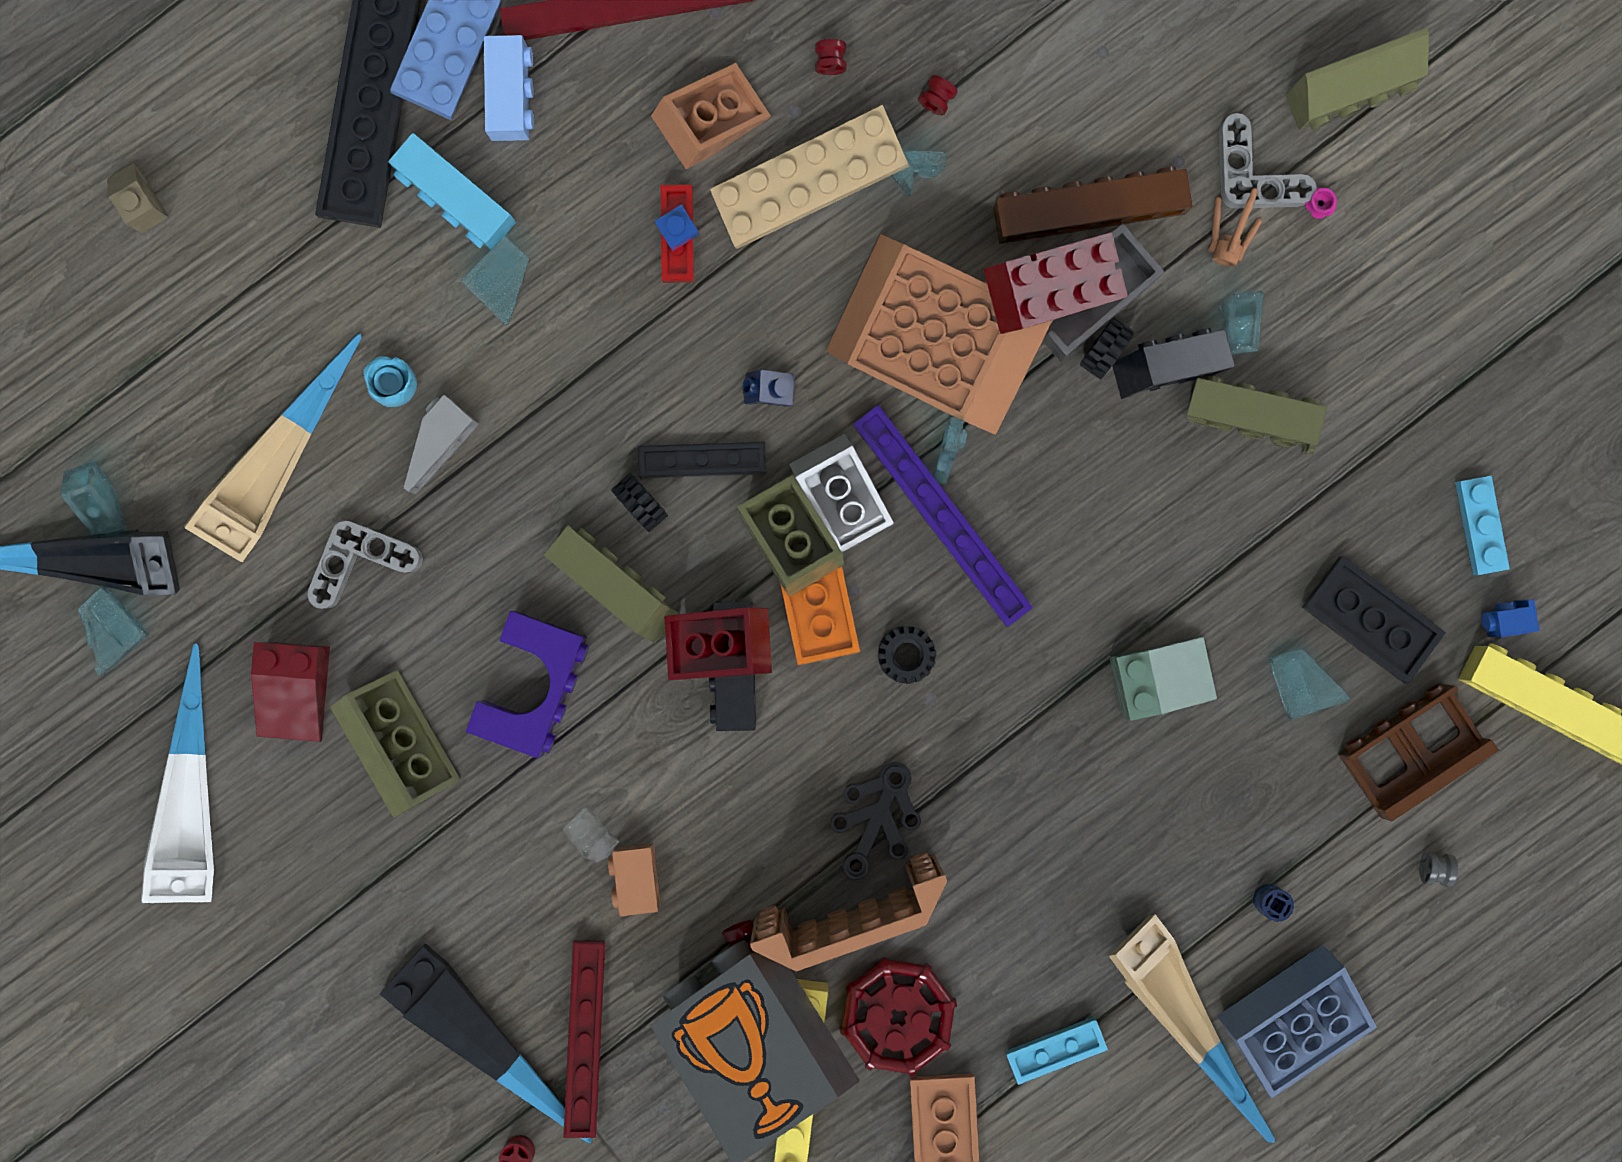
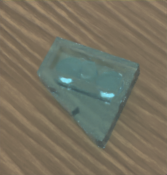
M101 587L78 608L82 624L86 627L88 646L94 649L98 666H95V671L99 676L106 675L149 635L145 628L108 587Z
M1296 649L1269 658L1288 719H1295L1350 701L1349 696L1303 649Z

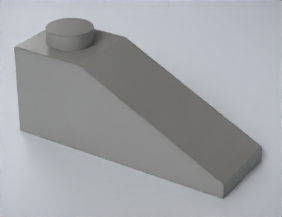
M443 395L441 398H435L426 408L427 414L421 422L404 484V489L410 493L417 494L479 425L475 419L446 395Z

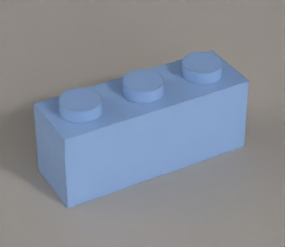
M522 35L484 36L485 132L491 141L529 140V130L534 129L533 110H529V98L534 96L532 78H528V67H533L532 48L527 46Z

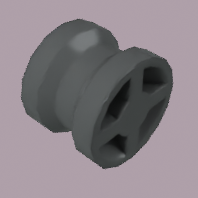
M1425 852L1419 867L1421 881L1431 885L1435 882H1440L1442 886L1452 887L1458 875L1456 857L1448 854L1439 857L1436 853Z

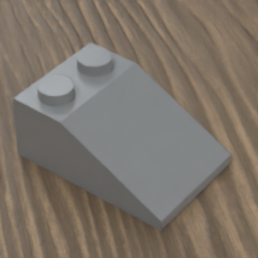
M846 434L837 437L789 464L805 495L842 552L894 524Z

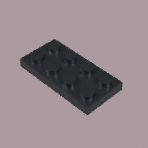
M1344 556L1337 558L1301 607L1405 684H1409L1446 634L1444 630Z

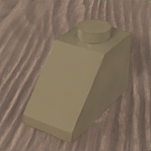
M132 163L107 179L109 198L125 224L143 234L169 218L137 164Z

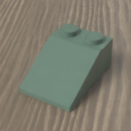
M1204 637L1109 656L1123 719L1132 721L1217 699Z

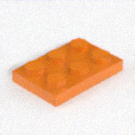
M842 567L788 597L781 585L798 665L860 652Z

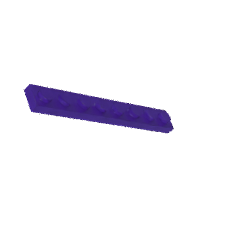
M877 405L856 421L853 427L1003 624L1009 627L1033 608L880 406Z

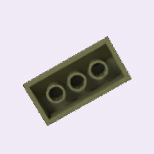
M1427 28L1304 74L1285 95L1298 129L1301 130L1310 126L1311 130H1315L1330 123V118L1340 115L1341 119H1344L1359 112V107L1369 104L1373 108L1387 102L1389 96L1399 93L1400 97L1419 89L1418 84L1428 76L1429 32Z
M398 670L346 694L330 707L393 818L461 780Z

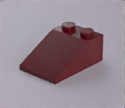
M748 607L664 616L668 681L772 673L768 608Z
M254 642L251 682L256 737L322 741L330 647L279 642Z

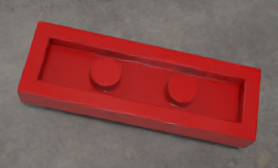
M660 185L661 217L682 205L694 224L693 186ZM661 234L663 283L694 282V238L672 251Z

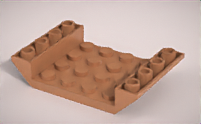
M880 234L826 352L962 421L996 435L1053 320L1025 329L1000 334L987 283Z
M927 852L919 853L909 858L910 863L904 864L913 889L907 890L906 887L894 889L888 893L889 897L879 901H876V898L866 899L858 903L859 908L846 912L845 908L835 910L827 915L828 919L817 923L815 919L804 921L798 924V929L794 931L785 907L777 909L776 905L767 907L759 911V916L755 917L750 941L752 951L797 972L926 926L947 883L946 876L935 854L928 856Z

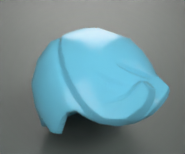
M376 357L364 368V378L368 394L383 406L400 407L409 402L417 390L416 374L400 358Z

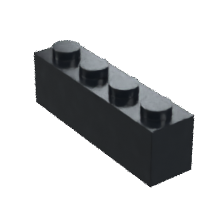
M713 602V609H708V611L753 608V602ZM755 675L709 678L710 692H715L716 705H710V723L716 724V731L756 730Z

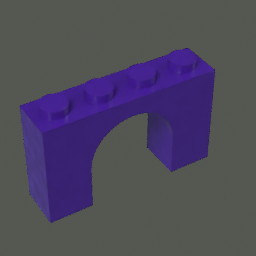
M510 611L499 641L528 651L543 661L550 676L548 695L537 709L526 713L515 712L485 700L477 701L465 732L535 758L544 756L545 752L550 753L556 735L552 734L556 722L561 723L566 712L567 705L563 704L566 693H572L578 679V675L574 674L577 663L584 662L589 649V645L585 644L587 637L524 613Z

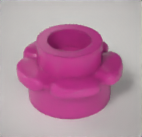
M1319 187L1313 193L1311 200L1305 203L1306 210L1311 212L1312 217L1323 219L1326 215L1330 216L1335 212L1337 197L1332 190ZM1318 201H1322L1323 206H1319Z

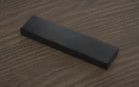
M765 442L638 446L639 478L766 474Z

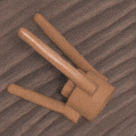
M1253 188L1234 235H1223L1222 240H1219L1221 197L1215 198L1212 240L1208 252L1214 253L1212 257L1214 262L1228 267H1236L1237 262L1242 261L1247 247L1262 223V219L1258 218L1242 242L1240 237L1257 196V188Z

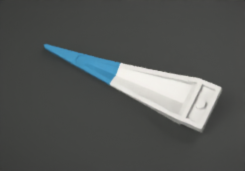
M197 643L193 645L143 866L142 903L211 902L214 865L206 772L200 659Z

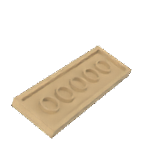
M881 105L711 188L710 191L734 247L738 249L910 166L885 108Z

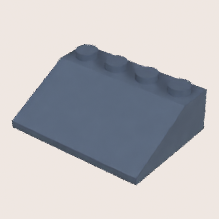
M1324 945L1307 954L1304 958L1217 1016L1271 1099L1377 1028L1346 968Z

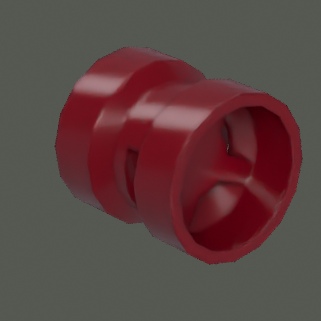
M751 920L734 924L722 931L724 940L730 944V947L745 940L752 951L750 941L753 923Z

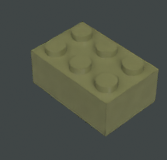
M793 475L737 506L742 522L788 597L844 565L842 551Z

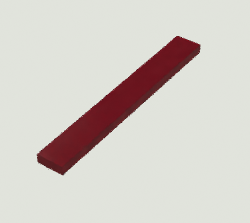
M547 0L500 8L504 36L522 35L524 40L752 2L754 0Z

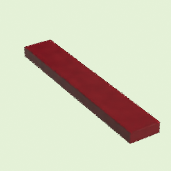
M573 940L563 1138H596L605 941Z

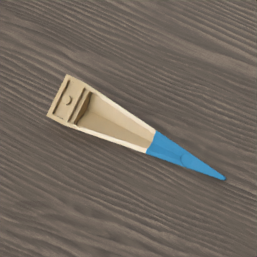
M361 333L354 336L206 494L184 525L185 529L238 561H244L261 537L318 420L361 340Z
M1156 914L1149 915L1109 955L1110 959L1125 977V984L1267 1142L1275 1143L1273 1134L1245 1088L1208 1017L1174 938Z

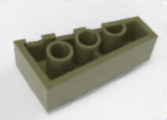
M1205 376V379L1197 378L1187 413V421L1226 432H1231L1232 427L1238 428V434L1256 440L1267 436L1270 437V441L1274 442L1276 446L1283 448L1296 445L1303 446L1301 453L1313 456L1328 407L1321 406V401L1317 399L1303 397L1299 401L1288 398L1289 394L1282 391L1269 390L1268 394L1256 391V387L1250 384L1237 383V386L1224 384V380L1219 377Z
M567 526L544 556L636 634L656 643L665 632L664 616L678 615L679 613L664 602L666 596L652 585L649 588L640 582L643 577L629 566L624 569L616 562L619 557L604 546L600 550L593 544L596 538L581 527L579 531H576Z

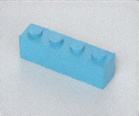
M414 133L409 136L388 161L396 170L393 176L407 188L413 184L419 189L420 192L417 196L431 208L436 204L444 210L441 216L453 227L457 228L460 224L469 231L465 236L478 248L485 245L493 251L516 224V221L506 210Z

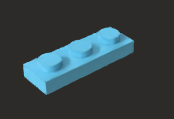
M1492 476L1455 482L1473 575L1509 570Z
M1091 1017L1006 1050L1005 1053L1019 1085L1108 1049L1095 1017Z

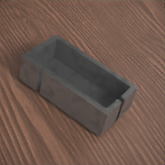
M1124 224L1120 225L1112 234L1119 262L1114 263L1115 269L1121 268L1128 297L1054 319L1043 342L1060 362L1165 273Z

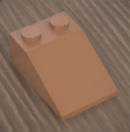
M736 63L664 96L651 115L685 169L712 157L768 120L771 116Z

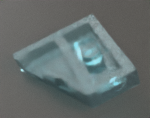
M504 236L461 282L507 326L514 311L529 258Z
M951 418L946 424L934 476L938 483L946 485L957 450L964 449L968 429H963L964 420Z

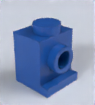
M1534 599L1495 604L1496 610L1486 611L1481 616L1482 626L1487 632L1488 637H1506L1540 631Z

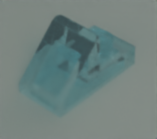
M903 150L910 167L891 175V177L911 197L913 173H919V176L926 178L943 174L946 165V152Z
M1262 291L1229 294L1220 306V312L1225 319V332L1231 354L1258 352L1264 296Z

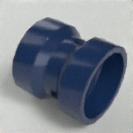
M1264 884L1254 892L1253 904L1256 910L1268 919L1276 922L1284 921L1293 913L1294 901L1291 895L1283 889L1272 884Z

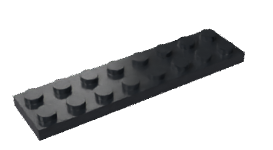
M352 0L315 212L318 218L377 228L382 226L392 168L388 161L394 155L403 105V98L392 94L390 89L415 33L421 0Z

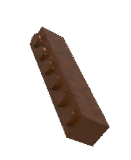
M1170 166L1161 168L1156 171V174L1145 175L1143 171L1127 174L1125 179L1113 180L1112 176L1098 178L1094 180L1093 184L1082 185V182L1075 181L1064 184L1062 189L1051 190L1049 186L1033 189L1030 194L1019 195L1018 191L1004 193L1000 195V198L996 199L993 206L999 244L1185 215L1193 207L1187 169L1176 170V167Z

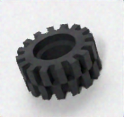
M1113 317L1079 365L1101 380L1128 345L1135 331Z
M631 473L626 475L611 489L616 498L649 533L669 516Z
M910 626L897 627L888 632L881 640L878 648V661L883 672L889 678L899 683L912 684L921 681L931 673L930 671L936 663L935 645L929 638V635L919 628ZM910 642L918 648L919 659L915 665L902 667L896 662L894 653L901 643Z

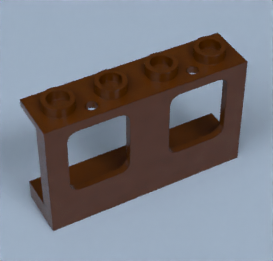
M1441 683L1431 686L1424 692L1425 697L1417 702L1410 701L1397 710L1398 715L1390 720L1386 718L1375 723L1371 727L1372 732L1363 738L1358 736L1351 739L1344 745L1346 749L1338 754L1380 818L1391 822L1499 751L1493 740L1485 739L1481 736L1453 694L1458 690L1456 686L1442 685ZM1440 702L1457 727L1458 735L1437 750L1429 752L1410 722ZM1385 738H1388L1405 763L1406 768L1401 774L1383 786L1377 787L1357 757Z

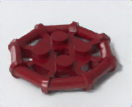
M887 957L881 958V962L853 983L848 982L846 985L847 995L842 1026L839 1027L840 1034L845 1035L864 1061L865 1068L871 1071L874 1068L907 1073L910 1076H914L916 1071L944 1050L949 1051L952 1046L950 1044L954 1008L957 1007L956 998L950 996L931 970V965L927 963L920 965L887 960ZM892 973L913 976L915 978L912 984H899L893 981ZM884 976L886 983L875 992L870 994L865 990ZM924 983H926L937 1000L930 1003L926 1000L919 990ZM860 999L867 1002L865 1019L856 1020L858 1001ZM895 1008L899 1012L905 1010L907 1012L904 1015L905 1021L893 1023L890 1020L893 1017L891 1011ZM932 1012H941L938 1033L929 1029ZM868 1029L877 1042L872 1050L858 1032ZM924 1038L932 1042V1044L913 1057L910 1050L913 1046ZM884 1048H889L892 1051L902 1050L904 1059L884 1057L881 1054Z

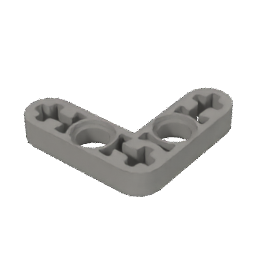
M1235 113L1223 121L1219 128L1221 198L1225 205L1235 209L1244 208L1250 193L1243 194L1238 200L1235 194H1230V191L1235 185L1238 186L1239 191H1249L1253 187L1252 184H1254V188L1258 189L1252 208L1304 206L1305 203L1311 200L1313 193L1317 190V186L1313 178L1308 175L1253 176L1252 133L1249 119L1243 114ZM1233 123H1236V128L1242 129V131L1236 137V145L1228 147V145L1230 146L1234 142V132L1228 131ZM1233 153L1241 155L1244 159V166L1240 169L1232 168L1228 163V156ZM1263 184H1271L1276 188L1277 194L1274 199L1269 200L1262 196L1261 186ZM1299 184H1301V189L1307 190L1301 198L1299 192H1289L1284 196L1285 190H1292Z
M350 521L339 522L334 526L308 589V599L316 608L328 609L337 605L357 556L399 572L412 573L417 571L422 565V553L411 544ZM351 527L353 535L364 539L362 543L348 540L345 544V538L341 536V532L343 530L348 531ZM375 538L382 539L386 546L384 553L380 556H374L369 549L371 541ZM410 550V557L414 558V562L403 567L404 561L392 557L391 554L393 551L407 554ZM334 556H339L344 561V568L338 574H333L328 567L329 560ZM323 576L338 579L337 584L330 583L327 592L331 594L330 600L324 599L321 602L322 597L317 594L318 590L325 589L329 582L328 580H322Z

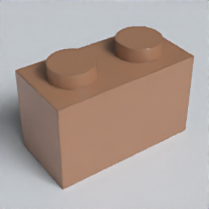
M654 843L616 847L612 852V856L608 857L610 876H615L616 888H612L611 892L613 908L619 909V916L658 912L661 902Z

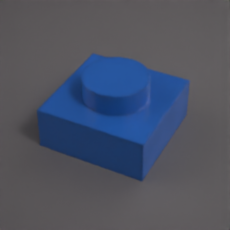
M682 205L654 221L672 251L699 235L697 228Z

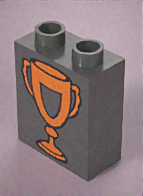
M745 940L730 947L712 960V964L720 976L703 987L697 976L694 975L668 991L663 998L671 1011L650 1025L731 1162L744 1161L860 1082L791 969L757 952L752 953Z

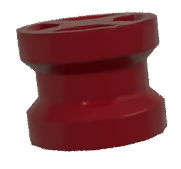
M824 39L815 43V52L818 55V60L815 63V71L817 73L838 75L846 72L847 63L843 60V55L846 53V43L844 41Z
M932 75L928 80L927 90L920 93L918 101L927 110L943 116L948 110L947 104L949 100L954 99L958 91L946 79Z
M515 1135L509 1138L500 1152L499 1162H532L535 1155V1146L532 1140L524 1135Z

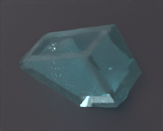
M95 461L64 472L60 495L92 535L126 530L127 525L112 483Z

